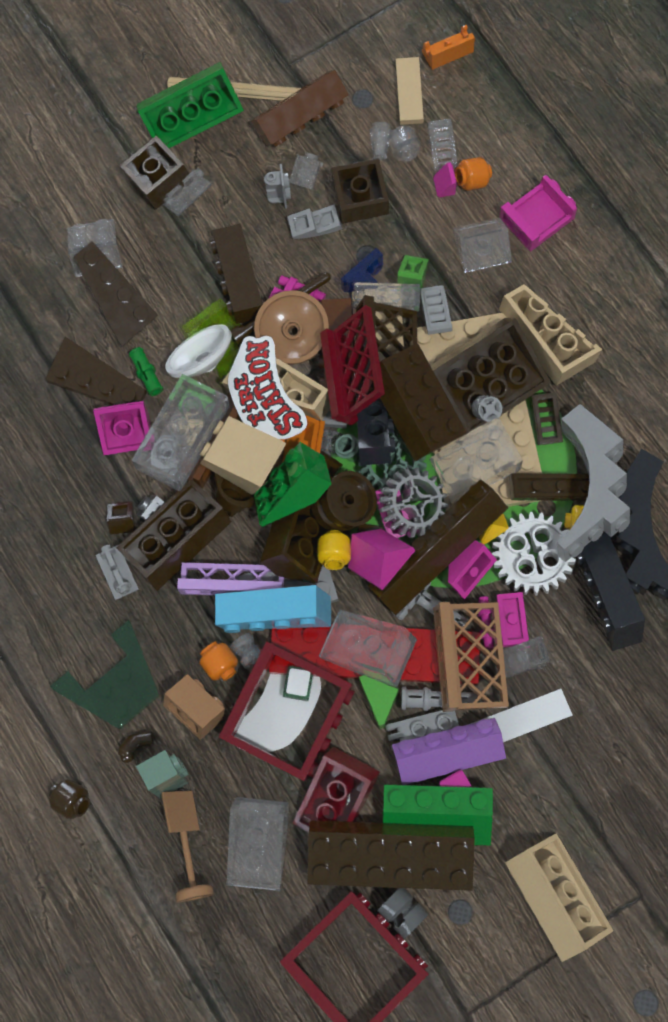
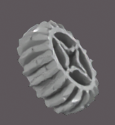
M406 468L402 470V474L396 472L393 474V479L389 478L386 480L388 487L381 489V492L386 496L379 498V502L385 504L384 507L380 508V512H387L388 515L383 521L388 522L391 520L393 523L390 529L395 530L399 527L398 533L401 536L406 532L409 538L415 537L416 534L418 537L425 535V531L428 528L430 529L432 523L445 514L441 509L448 507L447 503L442 502V499L446 498L448 494H441L439 491L443 488V484L435 485L437 476H432L428 479L429 474L426 470L421 474L419 468H414L411 472ZM404 485L403 500L396 503L397 492ZM418 486L423 488L428 495L422 494L419 491ZM410 500L416 502L423 501L417 504V506L411 504L404 505L405 503L410 502ZM430 503V512L427 518L423 520L422 516L425 515L424 507ZM399 511H405L413 522L405 519Z

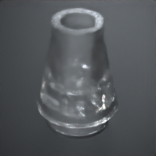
M375 122L369 130L373 158L383 160L387 158L393 130L389 123Z

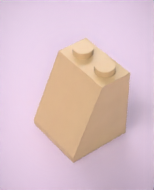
M229 416L225 422L220 420L215 427L213 434L216 437L212 444L207 441L200 455L203 456L200 464L253 495L262 487L286 443Z

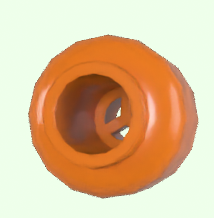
M482 157L464 159L455 169L457 184L467 191L485 188L492 177V168Z
M215 641L201 651L200 655L202 657L199 663L211 680L216 681L222 678L223 681H227L235 675L236 670L234 668L238 664V659L226 643L218 644Z

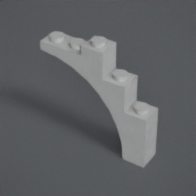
M581 404L561 419L562 433L575 446L582 457L590 483L588 497L582 513L572 528L557 542L558 556L564 562L568 561L571 557H577L589 542L599 539L603 531L612 537L617 532L624 531L630 523V507L618 498L626 490L627 473L615 464L623 455V439Z

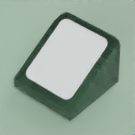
M288 666L283 697L309 702L314 674L301 667Z

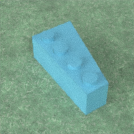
M317 585L215 594V625L224 629L226 633H238L240 629L263 631L273 628L331 627V596Z

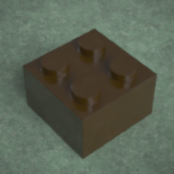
M157 135L120 165L129 181L155 209L159 208L193 180L184 164Z
M379 158L332 167V180L342 224L389 214V199Z

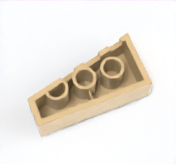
M523 284L504 295L499 310L507 318H516L543 369L557 386L595 363L602 348L597 344L593 345L585 338V334L579 329L576 331L566 323V319L561 314L557 315L548 308L549 304Z
M276 358L278 376L289 399L302 409L306 416L323 420L330 410L328 389ZM228 373L227 376L225 377V379L222 381V384H223V385L228 389V391H229V387H228V377H229V373Z

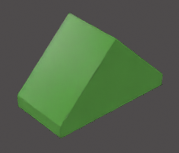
M405 255L398 270L397 289L420 294L429 259Z
M365 675L360 676L359 682L379 730L383 729L394 706L399 689Z

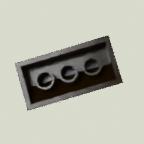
M190 479L116 548L136 571L158 591L181 570L182 563H188L232 521L223 507L196 482Z

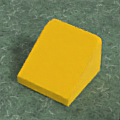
M504 514L479 536L482 544H487L509 528Z

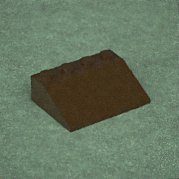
M516 318L502 319L430 365L463 424L467 436L472 435L490 423L477 419L473 415L472 404L477 397L488 395L497 398L502 404V415L551 383Z

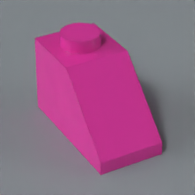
M475 540L449 564L448 583L461 598L465 599L497 559L484 544Z

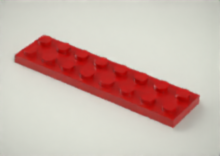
M331 624V627L272 629V644L340 678L359 679L360 676L365 675L375 680L440 683L436 633L432 629ZM467 631L475 639L480 636V632ZM460 634L456 639L457 647L464 653L473 644L463 634ZM475 646L467 656L479 666L480 650ZM275 655L269 666V674L289 675L291 668L305 669ZM463 660L459 664V673L468 679L475 669ZM310 672V676L319 677V676H317V675H315V674H313V673ZM478 672L470 681L473 685H478L479 683Z

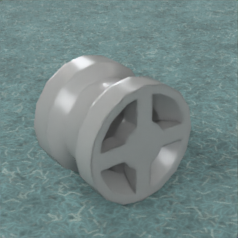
M481 395L473 401L472 412L477 419L493 422L501 416L502 404L493 396Z

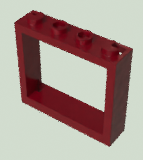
M266 641L219 738L306 781L308 777L313 778L320 765L316 762L320 752L325 754L331 743V739L328 736L332 728L337 730L342 721L343 715L340 712L344 704L349 706L355 691L351 690L354 684ZM275 655L341 687L301 769L235 736Z
M351 891L280 961V964L333 1022H350L297 964L295 959L352 904L416 973L369 1021L382 1022L429 975L425 971L428 965L418 954L414 957L410 955L406 950L409 944L398 933L393 936L386 929L390 924L379 912L375 916L367 908L370 902L360 892L355 895Z

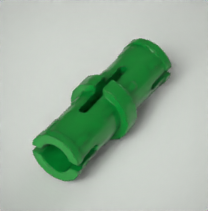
M138 347L131 350L129 357L137 369L136 375L143 381L149 396L160 394L164 390L163 386H161L155 374L156 369L154 365L150 364L146 357L144 349Z

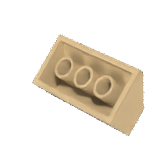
M557 833L505 862L525 900L550 940L554 951L562 962L585 951L613 932L611 925Z

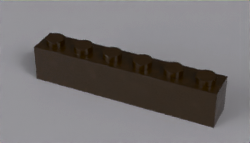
M480 479L457 502L453 503L445 514L432 523L430 529L428 528L425 531V535L413 541L410 546L416 551L383 590L371 583L368 587L397 615L508 509V506L492 487Z

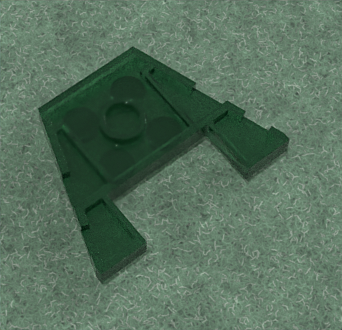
M129 620L111 634V637L127 656L85 691L69 671L50 686L55 692L119 730L160 696L133 625Z

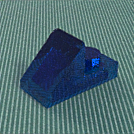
M375 248L341 278V289L344 292L379 290V283L372 276L378 274L382 269L383 254Z

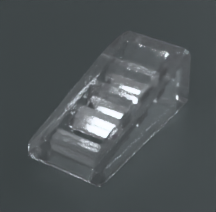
M444 119L428 122V136L434 173L438 172L448 162H451L455 170L458 167L452 120ZM448 139V141L436 143V140ZM450 149V151L437 152V150ZM451 158V161L438 162V159Z

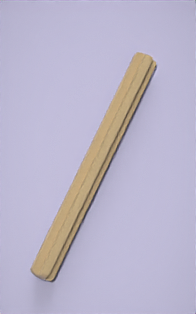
M169 77L167 87L169 88L187 78ZM231 82L237 96L245 98L282 101L301 89Z

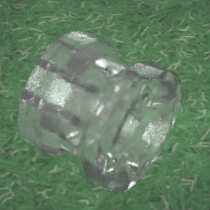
M324 430L321 451H324L331 457H339L335 452L334 446L336 440L343 434L333 430Z

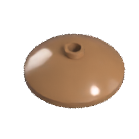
M295 290L277 293L266 300L260 307L254 324L255 337H271L275 344V357L288 365L304 363L315 357L322 349L320 333L326 328L329 329L328 317L320 302L305 292ZM292 328L298 329L296 335H290L289 331Z

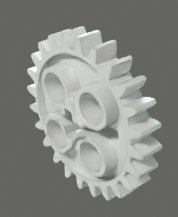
M530 512L528 519H525L522 513L519 514V522L510 518L509 523L511 527L504 534L496 537L500 542H493L492 548L498 550L492 554L496 559H499L494 563L493 567L497 569L502 568L498 573V577L507 576L506 586L513 582L515 583L514 591H517L521 586L524 587V595H527L529 589H533L535 596H537L539 588H542L548 594L549 585L554 589H558L557 580L563 583L566 582L567 578L563 573H572L573 569L568 565H574L576 559L571 557L568 561L564 562L558 556L557 542L569 531V529L560 530L562 522L554 525L552 524L553 516L549 517L546 521L542 512L538 519L534 518L533 512ZM525 533H529L533 551L538 553L537 562L543 571L541 575L537 571L533 554H529L530 544ZM543 533L549 540L542 543L537 541L535 536ZM514 541H520L523 543L524 548L514 550L510 544ZM546 557H553L557 564L550 567L543 560ZM526 564L533 571L529 574H523L520 572L519 567Z

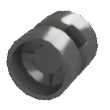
M399 888L377 911L387 922L393 921L394 929L405 939L429 913L419 903L414 904L412 902L413 896L405 888Z

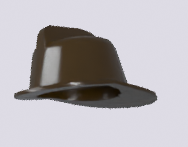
M215 473L217 484L216 502L227 511L229 517H233L236 513L254 506L255 493L251 495Z

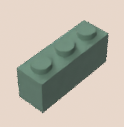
M166 750L136 766L148 791L160 799L162 798V792H174L188 784L186 776L189 773L184 763L175 754L170 755Z

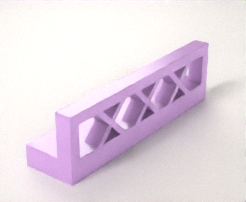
M182 563L181 578H178L177 589L180 594L215 595L220 593L284 588L285 578L279 577V581H263L262 578L268 572H272L264 565ZM199 570L204 577L202 579H187V571ZM218 570L225 571L229 575L227 580H216L210 577ZM243 571H250L255 579L253 581L237 580L236 577Z

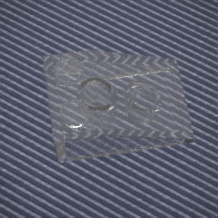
M499 417L475 428L429 458L452 503L458 501L480 479L491 485L508 477L511 473L520 471L523 463L519 452Z
M339 609L319 657L362 676L365 675L382 683L397 687L417 639L403 626Z
M242 797L235 798L230 808L227 866L228 886L281 890L289 802Z

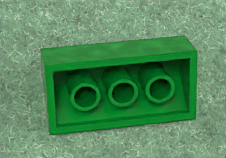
M221 61L137 104L138 112L152 139L157 135L168 148L244 111Z
M384 785L383 823L473 826L474 845L491 846L493 788Z

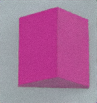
M144 401L93 409L103 455L151 448L150 418Z
M382 529L354 533L351 539V560L348 568L383 590L416 550Z

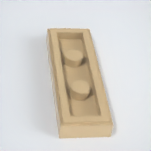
M419 57L396 58L400 125L422 124L424 118Z

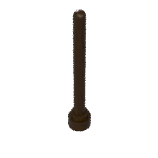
M325 272L297 291L311 294L331 280L330 273ZM255 319L245 326L240 325L238 327L236 325L230 329L231 338L238 347L241 346L245 337L254 332Z

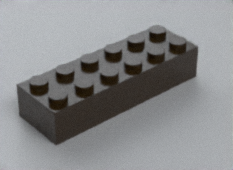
M310 820L307 884L473 891L474 828L473 826Z

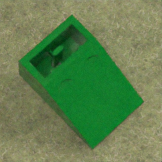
M299 442L295 448L289 450L282 464L273 469L270 478L255 492L254 498L259 525L263 527L317 502L332 484L324 455L302 442Z

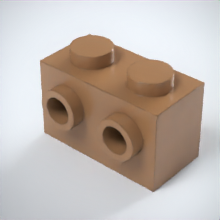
M188 674L164 695L163 706L200 740L223 720L225 711L223 703L217 697H212L205 691L200 681L197 679L193 680Z

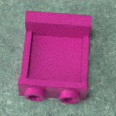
M544 175L538 186L511 205L507 202L501 206L499 218L531 252L574 220L577 207L575 201L561 191L559 184L554 179Z

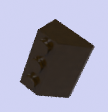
M311 505L272 522L260 562L279 577L315 584L318 582L322 564L318 561L317 557L318 539L328 531L316 521L312 514Z

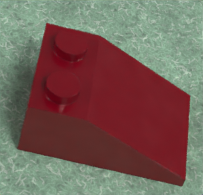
M332 747L324 754L293 824L308 832L310 820L355 822L371 793L380 771Z

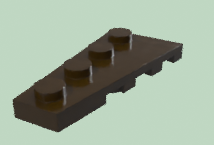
M93 241L74 256L80 272L122 348L150 324L158 314Z
M66 336L46 377L47 383L112 406L143 401L147 393L144 388Z

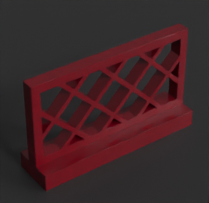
M367 305L363 306L335 330L326 328L320 333L331 416L333 420L353 425L358 421L357 414L385 394L372 310ZM364 318L361 330H358L360 322ZM356 333H359L355 346L353 348L351 347L353 340L355 338ZM367 337V344L364 352H362L361 349ZM350 350H352V353H351V356H350V359H349L348 353H349ZM359 354H361L362 357L358 365V368L356 369L354 367L358 360ZM369 359H370L371 365H370L369 370H368V372H367V374H366V373H364V371H365L366 366H367V364H368V361H369ZM354 371V372H356V373H355L354 378H353V381H352V376H351V375H352V372ZM363 376H365L361 390H358L361 379ZM373 381L375 390L368 395ZM356 393H358L359 396H358L357 401H356V403H355V395H356Z

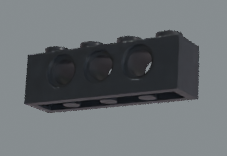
M380 398L357 414L360 466L391 463V453L396 452L395 437H389V434L394 433V424L392 419L388 418L389 413Z

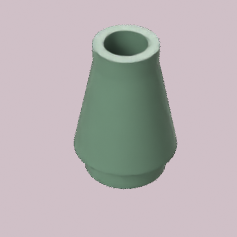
M345 434L336 440L334 449L339 457L348 459L351 462H356L360 459L359 443L355 436Z

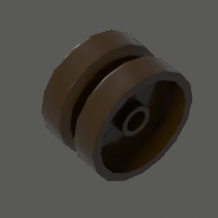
M345 471L330 477L332 483L317 502L311 504L312 514L319 525L327 531L338 530L345 532L362 526L371 520L376 511L377 497L374 487L365 476L358 472Z

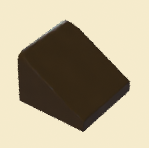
M133 501L107 505V524L110 534L135 531Z

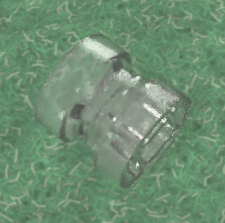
M250 632L240 636L229 647L235 655L240 657V663L245 669L256 663L262 651L261 646H257L254 643L255 639Z

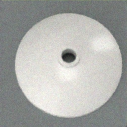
M217 324L196 332L172 352L166 362V371L171 377L175 378L194 377L212 371L223 358L230 345L231 331L226 325Z

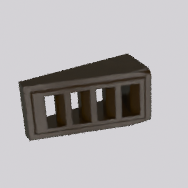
M557 392L530 396L537 445L562 443L563 436ZM550 402L551 407L539 408L538 403ZM552 412V416L540 418L539 413ZM554 422V426L541 428V423ZM543 432H556V436H542Z

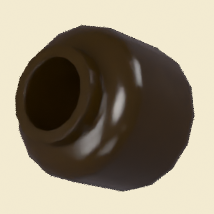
M63 780L59 784H55L50 790V807L53 811L67 819L81 817L89 808L90 799L87 789L72 780Z

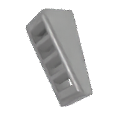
M444 286L421 288L420 302L428 335L451 332L452 323ZM445 320L444 322L431 323L435 321Z

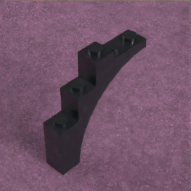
M641 449L627 471L626 490L618 497L630 507V523L624 531L620 532L614 544L618 546L622 553L636 556L626 573L634 594L640 593L644 595L647 589L651 588L656 596L666 600L668 598V564L661 555L655 540L651 521V496L656 477L664 461Z

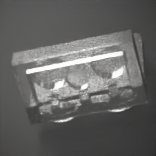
M100 219L94 223L76 224L67 228L68 254L75 277L83 275L74 260V256L91 241L96 244L117 269L123 268L117 245L114 219Z

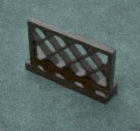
M364 295L356 307V312L365 305L371 307L375 335L380 330L388 339L387 342L382 344L376 338L378 352H381L385 358L392 356L385 348L391 343L399 352L405 350L404 346L397 340L402 335L410 342V347L417 344V311L374 302L373 296ZM376 311L383 312L388 320L382 323L376 316ZM399 316L410 318V325L405 328L397 318ZM364 318L361 320L358 330H361ZM391 322L400 331L395 336L386 327ZM367 337L361 349L362 352H364L367 344ZM359 354L358 360L356 362V369L358 368V365L360 363L362 357L361 354ZM370 359L368 361L364 373H366V371L369 370V367L371 365ZM365 376L362 377L358 390H361ZM371 384L369 391L373 392L375 388Z

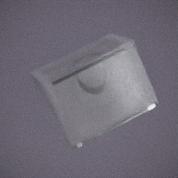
M501 218L453 228L464 273L512 262L508 228Z

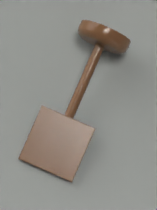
M162 792L168 832H180L190 886L176 893V902H188L212 896L214 891L211 885H196L187 832L200 830L193 792Z

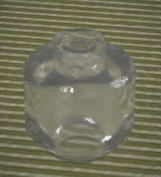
M399 126L388 135V146L397 161L409 162L415 159L421 151L420 140L415 129L411 126Z

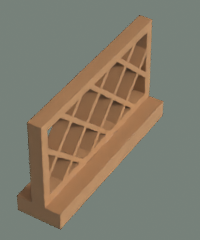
M439 602L433 608L443 712L509 707L498 602L465 604ZM491 609L493 620L487 626L477 617V614L481 610ZM462 610L470 617L463 627L454 620L453 611ZM472 620L484 630L477 639L465 630ZM486 633L495 640V647L491 652L479 643ZM460 634H463L473 643L465 653L456 645V639ZM475 646L486 655L479 666L467 656ZM488 659L497 665L498 672L493 678L482 669V666ZM463 660L475 669L468 679L459 673V664ZM477 672L489 681L482 691L478 690L470 682ZM491 685L500 691L501 702H492L484 695ZM466 686L477 695L472 703H462L461 691ZM480 698L484 701V702L477 703Z

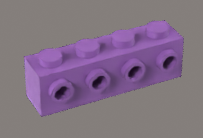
M495 718L483 719L476 723L456 726L442 732L430 733L423 737L392 744L402 785L506 759L502 733Z

